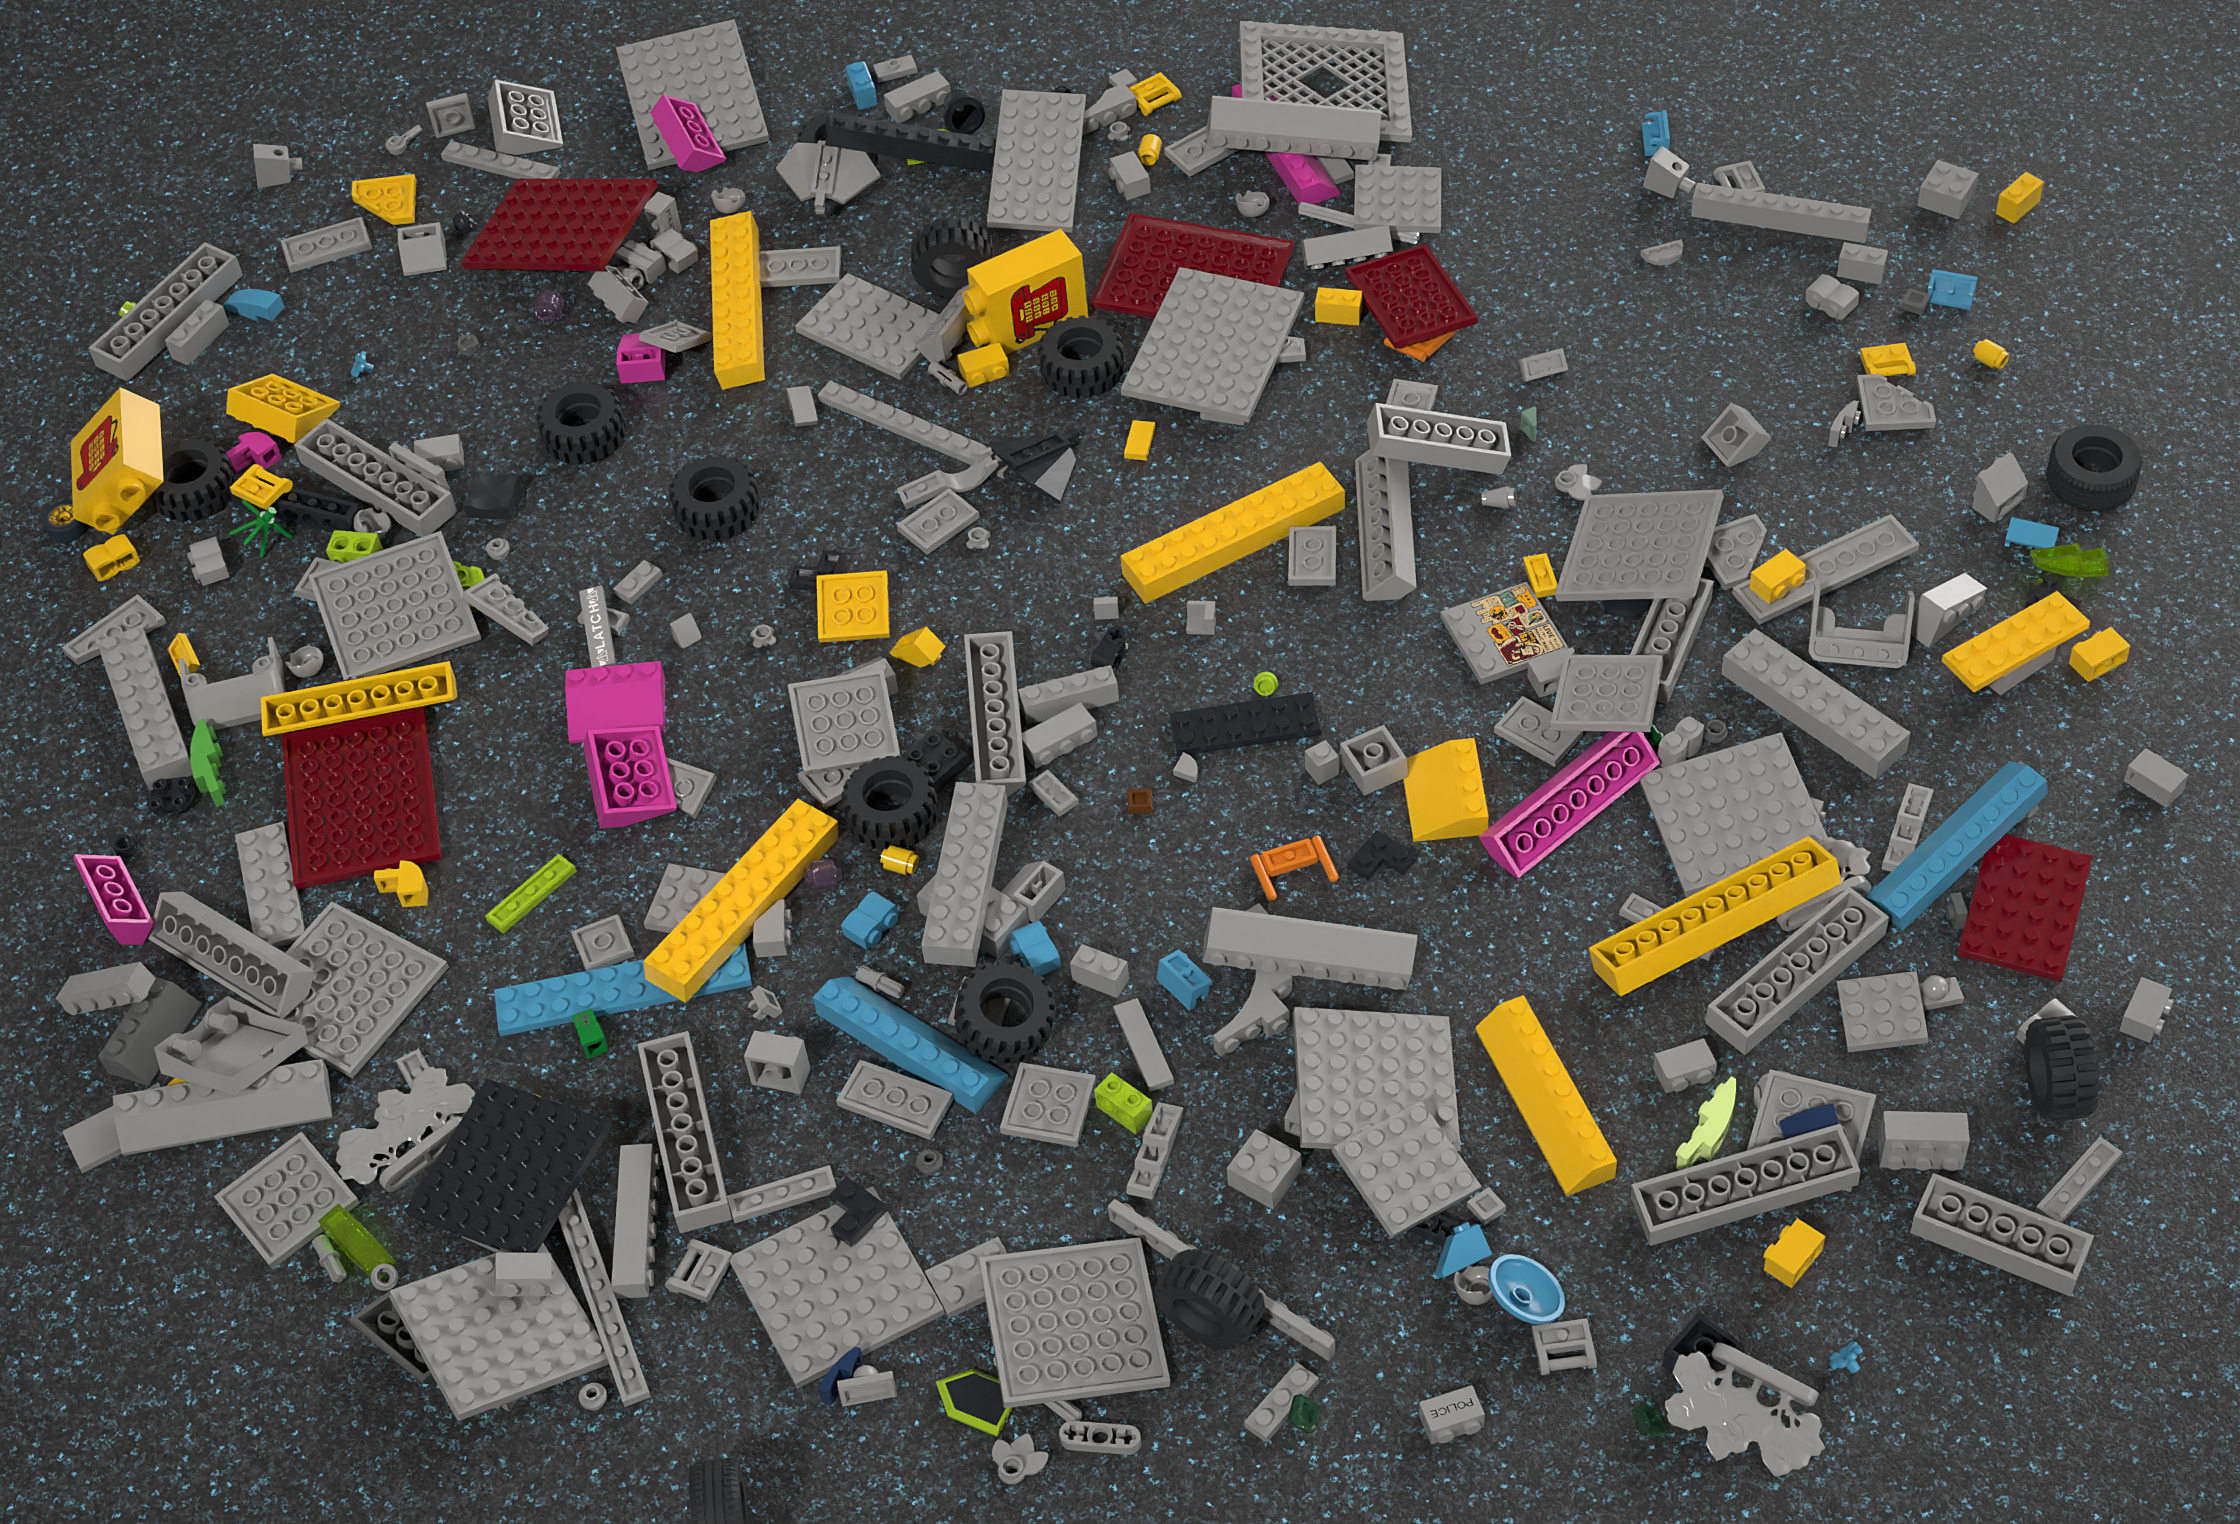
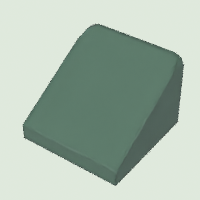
M1535 406L1523 411L1521 414V429L1533 442L1536 441L1537 428Z

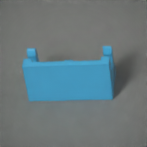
M1666 110L1645 114V119H1655L1653 122L1642 123L1645 156H1654L1661 146L1669 150L1670 136Z
M1933 269L1927 292L1931 294L1929 303L1970 310L1975 294L1977 277Z
M2011 517L2004 546L2009 547L2012 542L2048 550L2047 556L2052 557L2059 528Z
M1177 950L1159 960L1157 980L1189 1011L1195 1008L1196 1000L1199 996L1203 1001L1206 1000L1212 980L1183 952Z

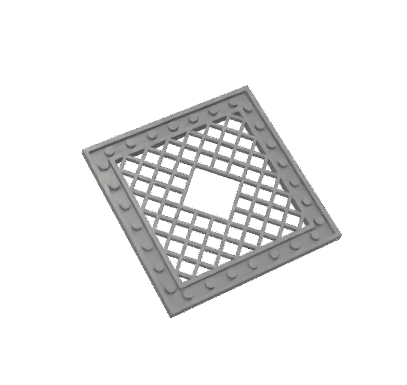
M1240 21L1239 41L1242 98L1272 101L1268 97L1274 95L1278 98L1276 101L1293 103L1289 99L1294 96L1299 100L1296 103L1315 105L1309 101L1315 98L1320 101L1316 105L1335 106L1331 101L1337 100L1341 104L1335 107L1381 111V118L1384 119L1381 120L1380 140L1411 142L1412 128L1403 33ZM1271 44V45H1273V46L1276 47V48L1273 49V50H1270V49H1268V48L1265 47V46ZM1291 45L1294 48H1296V50L1291 52L1287 49V47ZM1312 47V48H1314V49L1317 50V51L1314 52V53H1311V52H1309V51L1306 50V49ZM1332 48L1333 50L1337 51V53L1332 55L1328 52V50ZM1353 50V51H1355V52L1358 53V54L1355 55V56H1352V55H1350V54L1347 53V52ZM1282 51L1286 55L1284 57H1280L1276 53ZM1373 51V52L1376 53L1378 56H1376L1375 58H1373V57L1370 56L1368 53H1370V52ZM1302 52L1307 57L1302 59L1297 54ZM1323 54L1327 59L1321 60L1317 56ZM1343 55L1348 60L1343 62L1338 57ZM1272 57L1277 61L1271 63L1266 59ZM1364 57L1368 60V62L1363 63L1358 59ZM1292 58L1297 62L1292 65L1287 60ZM1314 60L1318 64L1312 66L1308 61ZM1333 61L1338 65L1333 68L1328 63ZM1355 63L1359 67L1353 69L1349 64ZM1280 64H1283V65L1286 66L1287 68L1284 69V70H1281V69L1278 68L1277 66L1280 65ZM1374 64L1379 68L1377 70H1373L1369 66ZM1303 65L1307 70L1303 72L1297 67ZM1323 66L1350 85L1325 99L1298 80ZM1344 68L1349 72L1344 75L1339 70ZM1272 69L1277 74L1272 76L1267 71ZM1364 69L1370 74L1364 76L1359 72ZM1290 71H1293V72H1295V73L1298 74V75L1295 76V77H1292V76H1290V75L1287 74V73H1289ZM1355 75L1359 80L1355 82L1350 77ZM1284 77L1288 81L1282 83L1278 78ZM1373 77H1376V78L1379 79L1380 81L1377 82V83H1374V82L1371 81L1370 79L1373 78ZM1273 82L1277 87L1272 89L1267 84ZM1365 82L1368 85H1370V87L1365 89L1361 86V84ZM1294 84L1299 88L1293 90L1288 86ZM1356 88L1360 93L1356 95L1350 90ZM1283 89L1286 92H1288V94L1283 96L1280 93H1278V91ZM1376 89L1382 94L1376 96L1371 92ZM1305 91L1309 95L1304 98L1299 93ZM1346 94L1351 98L1345 100L1340 96ZM1366 95L1369 98H1371V100L1366 102L1361 97ZM1357 101L1361 106L1355 107L1351 103ZM1377 102L1383 107L1377 109L1372 105Z

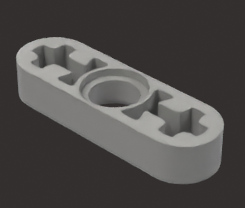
M1068 1421L1059 1430L1061 1444L1068 1450L1131 1455L1136 1453L1141 1447L1140 1432L1131 1425ZM1071 1431L1076 1432L1074 1440H1069L1068 1438ZM1085 1432H1087L1088 1442H1084ZM1104 1432L1108 1435V1439L1104 1443H1095L1092 1440L1094 1434ZM1113 1434H1116L1117 1437L1115 1438L1116 1444H1113ZM1132 1436L1130 1444H1125L1124 1440H1126V1437Z

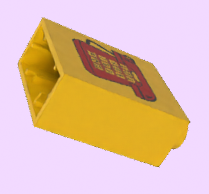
M1061 229L967 269L970 288L963 291L962 295L968 311L974 316V320L967 323V329L976 347L988 346L999 342L1005 355L1040 340L1042 335L1046 334L1045 331L1050 326L1054 327L1055 323L1060 320L1065 321L1066 318L1072 316L1073 318H1079V316L1088 318L1082 254Z
M119 388L71 441L74 519L93 526L99 531L114 535L163 482L160 407L158 404L123 388Z

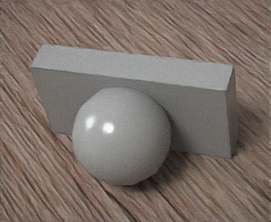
M1932 975L1919 984L1923 1011L1961 1004L1964 1001V996L1956 977L1945 979L1939 975Z
M870 1365L858 1367L851 1379L837 1381L842 1407L897 1396L893 1372L878 1373Z

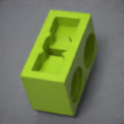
M334 530L326 552L330 561L343 564L382 551L383 547L376 533Z
M1111 1072L1094 1089L1096 1106L1134 1134H1137L1150 1121L1153 1114L1152 1100Z

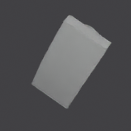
M809 386L787 388L790 410H792L795 427L817 424V414Z
M1852 401L1838 414L1830 429L1828 446L1837 447L1839 440L1845 438L1846 432L1851 433L1854 424H1859L1861 411H1857L1859 401Z

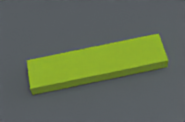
M560 854L556 855L486 914V920L500 932L505 933L577 872L576 867Z

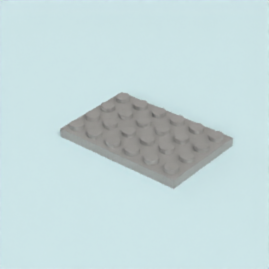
M847 273L795 325L797 333L901 380L924 356L915 345L939 314Z

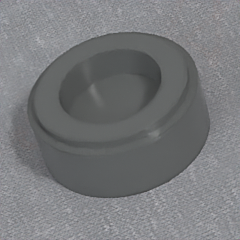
M464 335L457 341L458 351L462 355L475 354L480 348L478 338L474 335Z

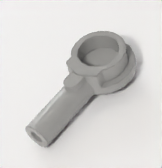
M416 125L402 136H392L386 141L387 150L394 155L403 153L410 142L409 140L421 133L422 128Z

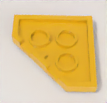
M415 174L352 181L353 201L392 225L414 223Z

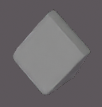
M691 613L670 623L673 638L681 648H686L702 638Z

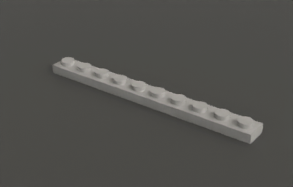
M829 381L818 394V400L822 403L970 465L976 462L980 451L989 448L979 442L832 381ZM993 453L991 458L992 460L996 459L999 466L991 474L1004 479L1011 471V468Z
M576 1187L558 1218L624 1407L651 1396Z
M1114 1199L1108 1206L1110 1221L1133 1236L1140 1237L1141 1241L1171 1260L1181 1251L1197 1249L1191 1244L1186 1245L1178 1240L1177 1236L1171 1231H1164L1159 1228L1151 1218L1142 1217L1137 1214L1127 1203L1122 1204ZM1259 1288V1292L1263 1294L1265 1311L1261 1318L1330 1361L1335 1354V1340L1333 1336L1326 1330H1319L1312 1326L1310 1321L1304 1316L1295 1315L1282 1302L1273 1301Z

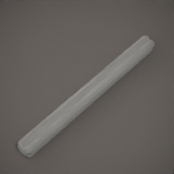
M1301 202L1298 207V213L1301 215L1354 228V215L1306 202ZM1390 232V236L1392 239L1415 245L1419 241L1420 233Z

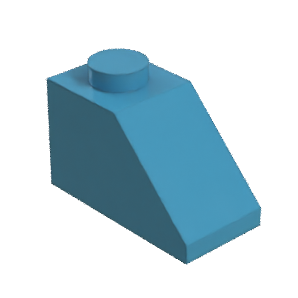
M1465 1222L1453 1228L1455 1233L1447 1236L1435 1271L1437 1278L1446 1277L1492 1255L1479 1224L1469 1225L1468 1222Z

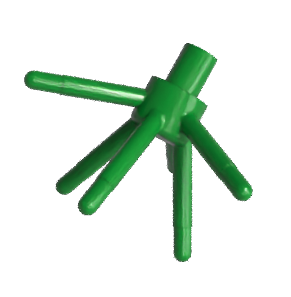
M242 500V503L258 517L256 520L232 530L230 535H235L256 525V528L243 544L248 545L259 531H263L260 548L261 558L265 554L268 529L270 527H273L289 539L293 538V535L274 523L275 508L269 507L266 511L260 512L248 501Z

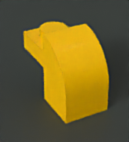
M400 861L399 869L375 871L374 880L380 893L397 892L402 907L427 905L428 887L421 869L416 864L409 861Z

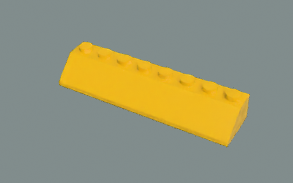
M450 661L261 697L263 736H269L454 700L457 698V688Z
M1523 995L1499 1004L1475 1027V1030L1565 1195L1569 1196L1614 1179L1616 1177L1617 1160L1526 998Z

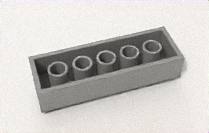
M1375 403L1367 420L1371 456L1502 475L1511 458L1506 422Z
M1700 578L1695 597L1654 599L1630 655H1662L1663 666L1656 698L1657 702L1668 704L1712 600L1714 581Z
M1935 1173L1932 1174L1920 1201L1910 1231L1914 1235L2070 1297L2094 1238V1235Z

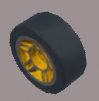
M64 500L52 504L42 516V523L49 538L56 542L74 541L85 534L89 527L88 524L73 518L72 500Z

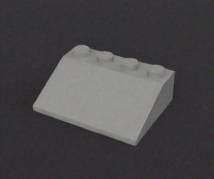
M494 80L488 96V103L497 152L520 155L561 148L563 146L554 91Z

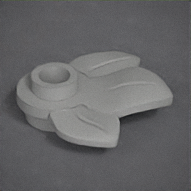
M1578 464L1569 467L1567 471L1560 472L1555 479V486L1562 492H1568L1572 498L1585 500L1587 495H1592L1591 492L1600 487L1602 480L1587 475L1586 464Z
M1027 1433L1017 1438L1010 1445L998 1439L992 1449V1457L998 1465L999 1477L1007 1484H1017L1026 1475L1037 1474L1045 1467L1048 1461V1453L1034 1451L1033 1441ZM1010 1469L1017 1470L1014 1474H1008Z

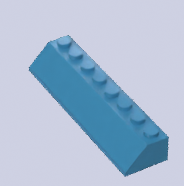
M2009 761L1866 895L1865 899L1885 913L1889 920L1903 931L2048 794L2047 780L2028 765Z
M851 977L830 979L813 996L817 1015L927 1084L952 1092L953 1100L975 1114L1009 1078L1008 1074L979 1056L974 1055L966 1048Z

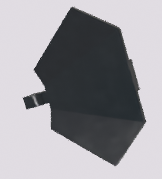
M1072 428L1062 434L1054 431L1047 435L992 438L989 442V447H991L993 453L1030 487L1060 504L1076 464V458L1070 447L1079 445V440L1075 437H1079L1080 432L1076 428Z

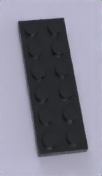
M1313 692L1169 713L1177 757L1182 756L1183 752L1191 755L1321 735Z

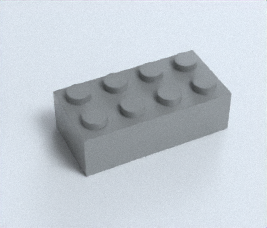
M936 875L917 894L919 911L925 916H928ZM991 887L979 948L999 959L1010 947L1009 941L1012 940L1011 932L1029 925L1027 907Z

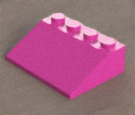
M661 661L566 670L565 691L570 744L584 742L587 730L659 726L660 734H665V676Z
M659 726L587 730L583 749L600 828L625 827L676 811L677 807Z

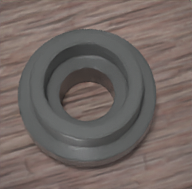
M1711 720L1704 726L1703 737L1707 741L1720 743L1727 738L1728 730L1722 721Z
M933 1149L922 1151L916 1159L917 1168L925 1175L938 1173L943 1165L942 1155ZM933 1159L932 1162H925L927 1160Z

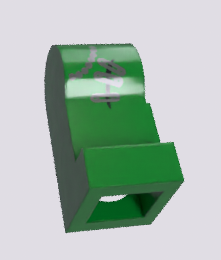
M592 1008L572 1015L587 1059L608 1052L609 1049L598 1021H596ZM601 1042V1045L596 1049L588 1048L590 1045Z

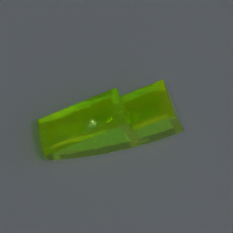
M2079 543L2030 550V556L2034 565L2049 572L2074 577L2109 576L2108 558L2103 547L2081 550Z
M339 1203L318 1220L323 1232L338 1244L342 1252L370 1277L373 1269L380 1264H390L393 1267L397 1265L396 1261L379 1242ZM385 1273L381 1274V1275L379 1276V1279H381V1278H382L383 1276H385L386 1274H385Z

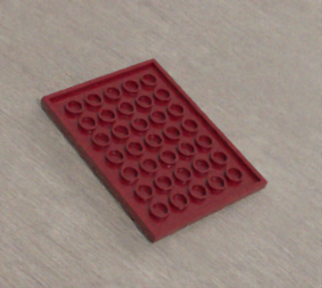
M644 178L517 179L460 263L464 269L603 271L658 187L655 179Z
M1130 213L1091 299V307L1155 319L1180 267L1279 287L1295 249V241Z
M424 706L281 735L293 885L297 890L374 874L376 870L398 869L400 861H409L417 865L442 859Z

